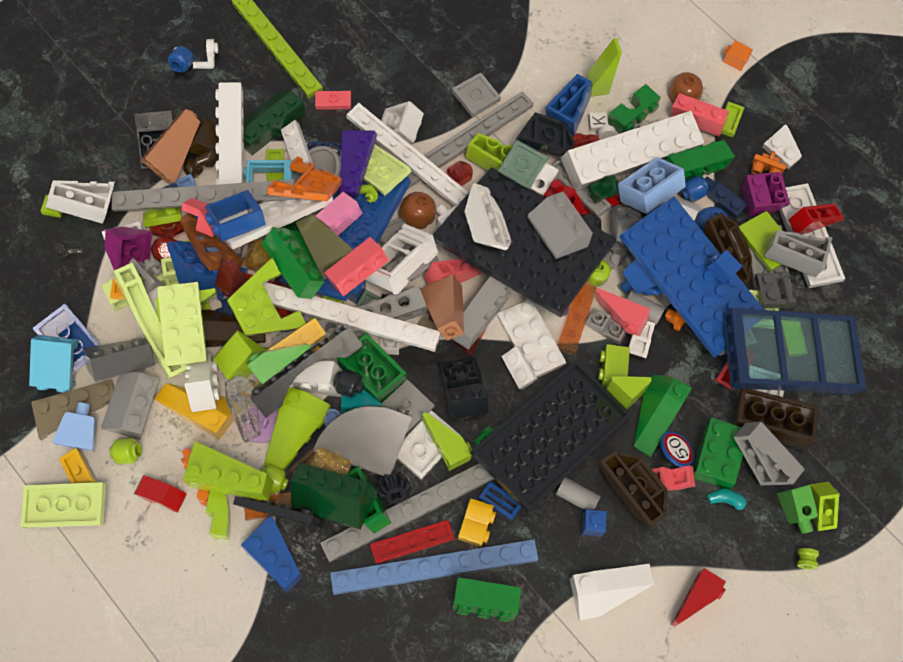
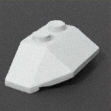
M474 183L465 208L474 242L507 250L512 241L503 214L495 199L490 195L489 188Z

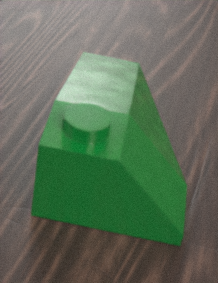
M655 374L652 376L651 382L643 394L633 448L651 457L662 435L667 431L692 388L673 377Z

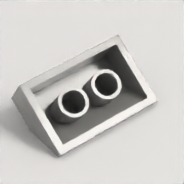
M564 192L547 197L527 216L555 259L584 249L589 245L593 233Z
M129 372L119 375L101 429L141 440L159 385V378L140 372Z

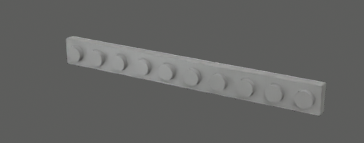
M522 91L424 156L438 168H441L467 151L468 144L477 133L490 136L531 109L534 103ZM412 171L406 176L411 180L408 189L422 180Z
M294 179L277 180L279 182H283L290 185H294L296 183ZM273 181L116 191L112 192V210L118 212L182 207L183 202L191 198L211 204L249 190L256 202L296 200V198L268 195L267 187Z
M479 463L405 500L403 503L387 509L386 512L392 523L375 534L363 524L361 530L351 527L321 542L320 545L330 563L495 479Z

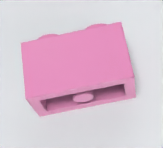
M342 192L321 210L316 217L336 235H339L363 213L358 203Z

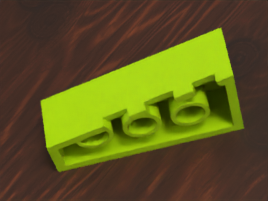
M477 133L468 144L465 157L487 171L491 167L498 171L513 145H503L499 140Z
M194 441L183 481L191 488L269 501L274 483L268 474Z

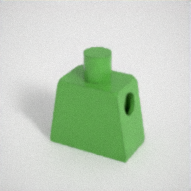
M802 486L777 493L788 523H798L801 534L812 532L813 528L810 519L817 518L818 513L811 486Z

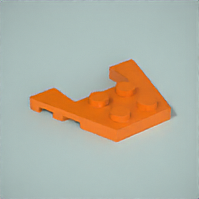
M297 156L290 163V170L303 173V175L294 185L274 180L267 187V194L327 202L341 186L342 178L324 169L320 171L315 168V164L311 162L306 164L303 162V158Z

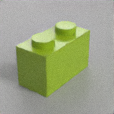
M607 344L604 351L601 350L600 362H603L602 368L599 369L598 380H601L603 387L607 386L611 376L628 377L630 347Z

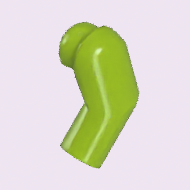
M371 184L362 185L359 194H366L365 197H368L367 202H375L378 199V193L374 186Z

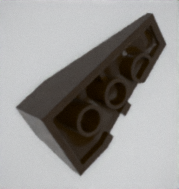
M209 309L202 310L206 348L224 346L237 330L243 333L234 315ZM266 334L247 336L256 343L266 342Z

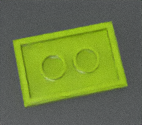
M767 211L739 226L745 242L769 273L783 265L764 257L767 242L776 231H782Z

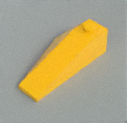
M168 383L163 386L154 398L158 403L218 440L222 438L243 409L230 399L219 396V400H216V409L192 412L186 388Z

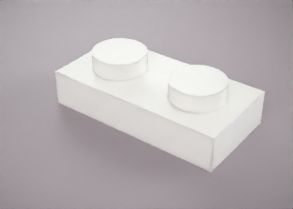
M520 346L514 347L502 356L519 389H524L537 380Z

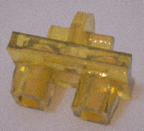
M319 447L310 465L346 476L352 462Z

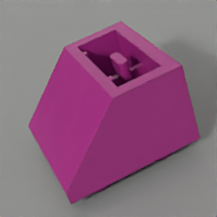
M782 172L747 175L741 184L744 201L748 204L746 207L748 217H756L765 211L771 214L790 204Z

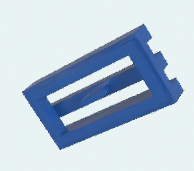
M489 481L478 497L482 502L493 505L495 511L511 522L521 509V506L507 492ZM491 488L492 490L500 494L502 497H504L517 507H512L511 505H509L508 503H506L505 501L491 493L489 489ZM485 495L489 496V497L492 498L494 501H496L497 503H499L500 505H502L503 507H505L506 509H508L509 511H511L512 514H510L509 512H507L506 510H504L503 508H501L500 506H498L497 504H495L493 501H491L490 499H488L487 497H485Z

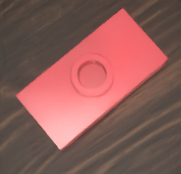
M315 91L316 110L351 109V91Z

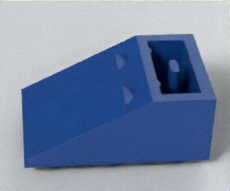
M167 242L179 284L198 282L200 290L215 288L217 294H221L228 276L224 269L210 271L199 259L191 242Z

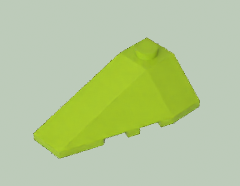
M613 38L587 73L586 79L590 80L592 84L591 97L610 93L622 54L617 38Z
M289 387L284 397L283 405L278 412L263 466L266 468L267 465H272L285 470L297 456V451L305 442L307 443L311 439L310 436L313 432L323 425L331 405L306 391Z

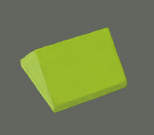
M237 330L213 357V360L228 380L245 381L252 374V371L246 364L249 361L247 358L256 351L260 353L261 351H266V349Z
M611 376L605 389L627 410L644 394L651 382V377Z

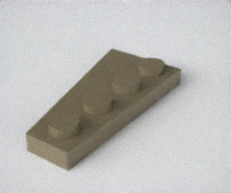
M112 380L32 401L39 439L42 441L49 434L57 432L65 412L76 413L78 402L90 404L89 413L108 405L114 391Z

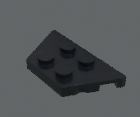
M536 112L516 137V140L561 156L568 150L574 149L573 144L575 143L567 123Z

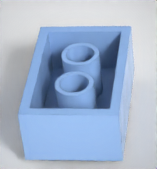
M658 157L618 183L620 201L645 214L650 213L686 187L684 169Z

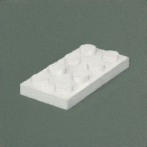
M530 299L497 313V318L513 347L520 346L537 378L566 365L563 355Z

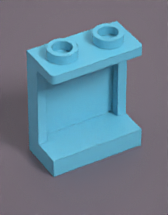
M42 335L32 338L29 386H34L38 390L53 388L58 392H68L75 387L76 382L72 381L74 349L78 347V339Z

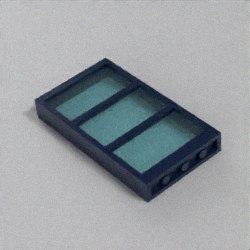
M731 308L723 313L731 388L857 394L866 389L855 316Z

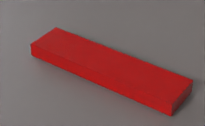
M445 520L371 543L370 547L375 564L378 565L453 541L455 538L449 520Z

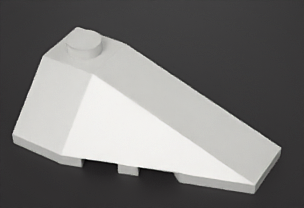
M650 564L592 571L573 575L570 579L579 621L600 617L655 584Z

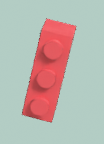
M679 93L672 106L671 117L692 111L700 130L720 137L727 123L729 111Z
M369 237L324 273L334 288L342 296H345L386 264L389 259L384 250Z

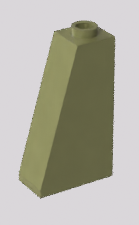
M311 214L297 221L296 224L325 280L327 277L324 272L349 254L352 248L314 214Z

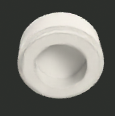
M604 126L598 131L600 140L617 135L613 126Z

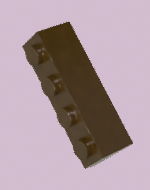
M741 389L733 412L732 425L742 428L745 423L762 422L781 444L808 450L816 441L819 406L754 389Z

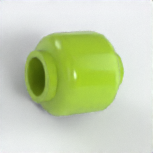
M605 260L601 262L588 280L589 284L601 286L607 282L611 268Z
M119 438L113 442L109 449V454L116 464H134L142 455V446L135 438Z
M267 465L266 468L262 467L261 471L268 474L274 481L271 493L276 495L280 490H285L288 479L285 478V470L272 465Z

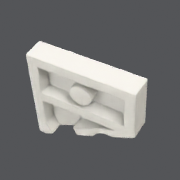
M786 124L762 146L769 154L772 150L775 151L774 157L779 158V162L785 164L788 170L802 157Z

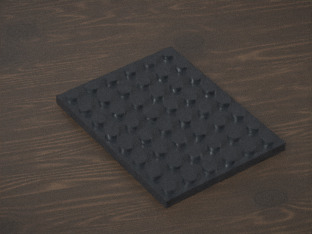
M491 167L477 184L489 188L490 195L498 204L512 241L509 248L502 250L474 242L465 214L470 192L434 232L435 244L561 318L615 245L617 239L585 221L593 233L588 247L555 259L527 217L545 198L531 189L529 190L517 184L512 179L503 176Z

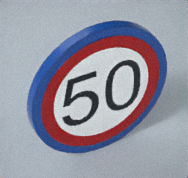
M673 431L663 434L660 444L665 456L679 467L691 465L694 460V452L689 442L682 435Z

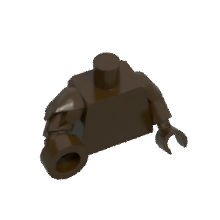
M205 117L204 120L197 118L200 124L189 148V152L199 156L187 160L183 166L186 175L191 174L193 178L198 177L202 173L203 166L211 168L219 160V154H216V143H219V136H216V125H219V122L212 121L208 117Z

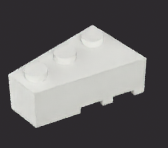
M53 181L46 208L103 224L115 182L105 184L97 183L96 181H90V183Z
M207 353L208 362L186 364L188 372L185 373V376L188 380L184 382L192 412L216 409V400H219L218 388H215V386H219L218 375L215 374V372H218V366L213 361L211 353Z
M320 361L300 373L290 387L310 393L342 398V395L336 392L333 382L336 374L343 370L334 361Z

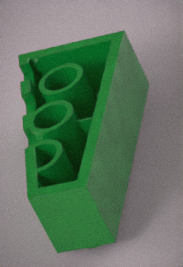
M725 140L719 142L713 141L704 146L699 145L690 150L685 149L680 153H671L666 157V161L683 168L686 181L696 175L701 178L705 173L710 175L726 168L735 156Z
M273 227L261 243L262 247L269 257L273 258L279 271L298 298L312 299L323 285L324 280L301 232Z

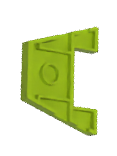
M273 258L227 300L245 336L298 329L306 323L300 310L282 319L276 311L263 283L281 275Z

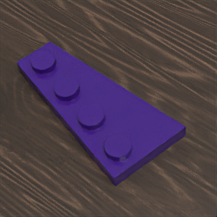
M375 130L342 131L340 171L342 184L339 187L340 194L344 192L348 196H359L377 138Z

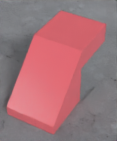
M194 198L183 202L181 210L198 216L196 231L211 237L215 236L211 225H208L204 215L207 214L205 206L208 204Z
M692 466L676 469L666 467L652 469L668 490L695 487Z

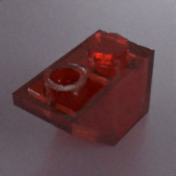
M222 259L215 286L220 293L230 298L247 282L246 274L240 270L241 267L232 260L228 262Z

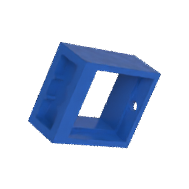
M249 190L205 206L207 214H204L208 225H211L215 236L219 235L222 242L266 225L263 211ZM248 211L247 214L221 224L218 221L239 212Z

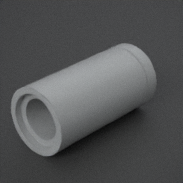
M633 291L630 292L627 298L629 301L649 308L650 318L648 321L657 325L665 310L663 306Z
M568 478L563 479L556 493L557 496L584 510H594L601 497Z

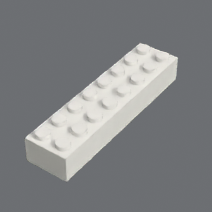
M692 111L568 150L561 157L572 187L575 190H579L603 180L607 175H615L617 177L638 170L656 157L666 160V157L671 153L676 154L685 149H694L705 142Z

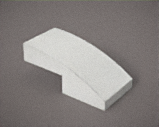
M648 321L640 336L631 335L629 354L646 359L655 323Z

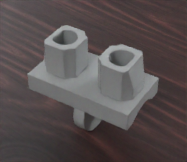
M133 258L129 262L133 263L139 277L142 276L144 278L142 283L146 293L151 292L155 287L163 286L156 277L161 273L158 270L161 265L158 260L150 261L146 259L143 263L141 261L137 262Z

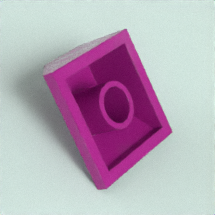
M129 227L105 229V250L114 271L130 264L129 262L133 258L137 262L141 261L143 263L146 259L150 260L152 231Z

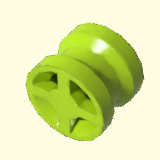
M809 548L798 549L800 560L797 561V567L809 570L818 569L817 557H819V551Z

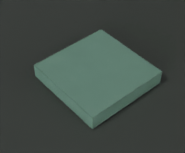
M516 140L498 172L530 190L549 158Z

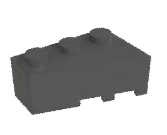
M134 338L130 341L82 348L87 371L95 382L154 366L150 343L145 338Z

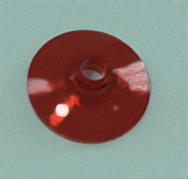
M178 221L150 226L149 230L152 231L154 236L173 238L177 234L182 233L184 227Z

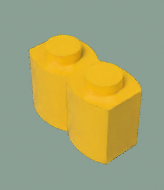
M470 498L458 540L479 547L482 546L483 542L487 543L490 531H487L488 523L493 524L496 512L492 511L494 506Z

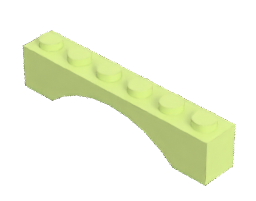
M133 263L113 271V278L145 339L150 343L151 350L166 379L169 380L187 370L186 365L166 367L161 323Z

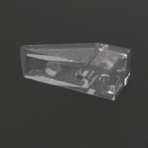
M238 375L225 382L226 401L242 440L248 442L261 435L259 410L250 398L251 391L256 387V382Z

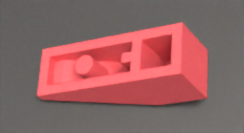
M462 259L432 262L424 278L429 285L453 274L459 283H462L484 272H478L476 267Z
M598 288L596 290L597 302L623 330L629 334L640 336L650 318V309Z

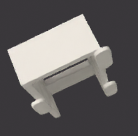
M403 224L401 226L402 229L382 247L389 259L383 266L387 265L398 251L403 252L407 256L391 272L380 267L365 279L391 291L393 294H398L409 283L407 278L422 263L428 264L439 253L433 235L407 224ZM406 243L416 246L411 252L402 249Z

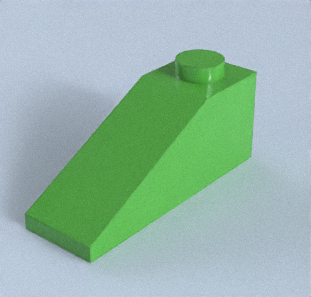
M307 343L261 351L260 353L256 351L247 358L249 361L246 364L261 384H263L311 347Z

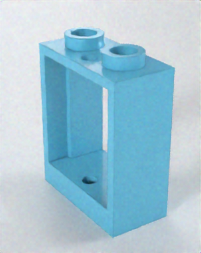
M247 160V167H244L246 183L254 182V172L284 173V180H292L293 170H290L292 160Z

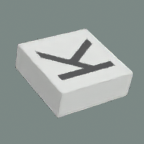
M607 112L589 113L590 131H599L602 127L608 126Z

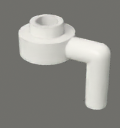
M214 39L206 40L207 62H193V69L214 68L215 53H218V43H215Z

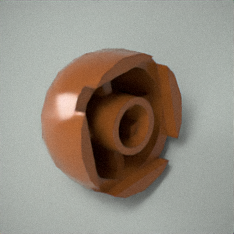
M690 72L676 75L668 86V97L674 104L679 93L700 100L703 93L701 79Z
M413 192L403 199L399 215L401 219L407 222V225L416 229L427 228V225L434 222L437 208L431 196L423 192Z

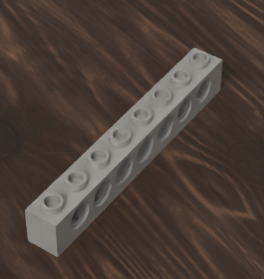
M419 286L408 287L398 294H388L386 298L380 300H371L363 306H354L402 321L428 313ZM402 302H409L405 307L400 306ZM385 308L391 309V311L388 313L382 312ZM321 319L317 320L326 333L323 337L326 336L328 338L333 333H328L327 331L330 328L339 326L338 324ZM351 328L357 338L367 333ZM295 330L277 334L276 337L272 338L273 344H276ZM318 339L317 341H315L314 343H312V344L310 345V347H311L310 349H313L315 346H317L316 343H317L320 339Z

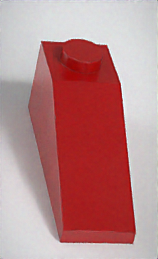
M834 203L803 207L789 218L788 221L791 224L792 230L800 235L839 222L844 217Z
M705 568L700 570L671 625L677 626L717 598L720 600L726 590L723 588L726 581Z

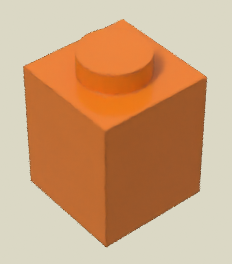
M735 40L732 46L728 45L723 54L726 56L723 62L742 71L753 49Z

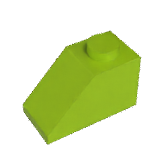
M829 482L809 484L818 517L813 518L817 531L836 529L839 493Z

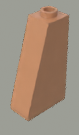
M185 109L181 111L140 160L169 185L176 182L200 124L197 115L191 110Z
M451 274L421 288V293L433 321L445 339L448 341L464 334L463 290L456 277Z

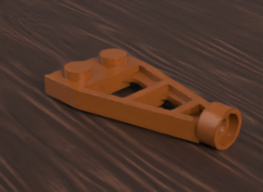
M185 214L181 218L180 224L184 227V231L195 252L210 271L242 267L244 261L229 246L216 236L211 237L196 231L197 219L192 214ZM196 236H202L205 239L198 240ZM205 247H216L219 251L207 252Z

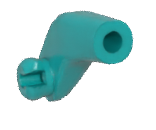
M722 488L707 494L710 504L725 502L734 506L736 510H743L746 506L745 497L730 489Z

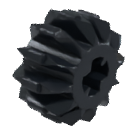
M392 471L390 475L385 474L384 478H380L379 483L376 485L377 494L381 502H386L387 505L393 503L396 506L398 502L403 503L404 499H408L409 494L412 492L409 478L401 472L395 474Z

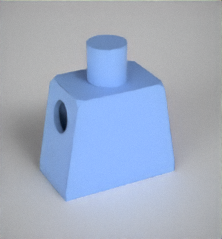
M78 402L76 413L65 412L53 438V444L95 452L97 419L88 416L90 404Z

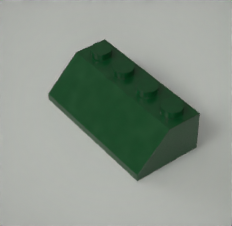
M280 90L244 119V149L252 156L282 133V128L294 120L297 121L305 114L304 101L293 91Z
M301 462L291 479V506L295 510L301 511V509L313 511L314 516L361 530L378 493L366 481Z

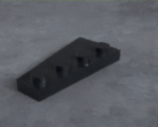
M235 496L233 505L265 514L269 513L284 519L289 518L290 520L303 524L308 523L318 528H322L324 520L313 516V511L301 509V512L293 511V506L282 504L281 507L274 506L275 502L262 500V502H257L253 498Z

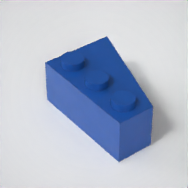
M576 74L545 107L546 116L567 123L572 136H575L592 96L591 81Z
M271 515L241 546L287 593L302 577Z

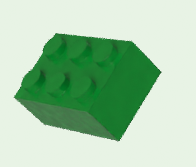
M365 333L359 339L363 346L347 358L337 357L338 366L342 370L348 369L359 373L362 376V382L365 384L364 390L382 403L406 381L407 373Z
M712 417L705 424L694 463V479L726 489H731L736 484L743 453L734 436L741 427Z
M458 577L455 585L452 610H456V614L459 615L475 613L479 618L489 619L490 616L498 617V621L510 622V619H515L519 611L521 588Z

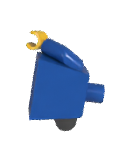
M631 252L622 258L621 264L625 269L623 274L626 280L620 286L625 293L632 289L637 294L642 292L644 295H659L663 293Z

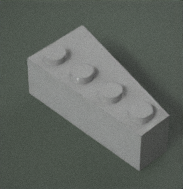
M490 276L480 291L473 297L468 307L466 306L463 309L464 334L452 339L469 350L506 304L512 289Z

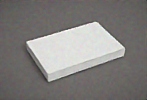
M430 411L428 413L429 415L437 419L439 422L450 428L452 431L457 433L452 427H450L446 422H444L440 417H438L433 411ZM422 420L404 439L397 460L420 480L442 458Z

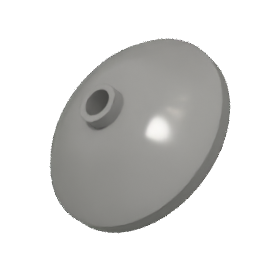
M318 146L309 150L311 160L315 164L316 169L320 171L324 169L338 177L340 176L341 160L337 152L327 146ZM294 171L293 179L297 181L303 173Z

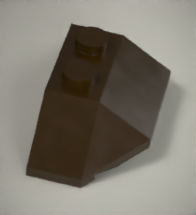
M719 213L706 220L704 229L706 237L720 254L727 250L742 265L736 272V275L744 284L752 280V255L738 224L723 213Z
M615 450L599 462L609 486L635 518L651 528L667 516L668 489L642 457Z

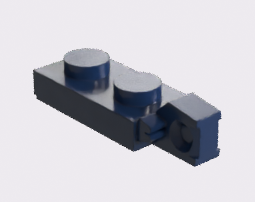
M708 176L705 178L709 186L707 198L736 219L748 204L718 181H714Z

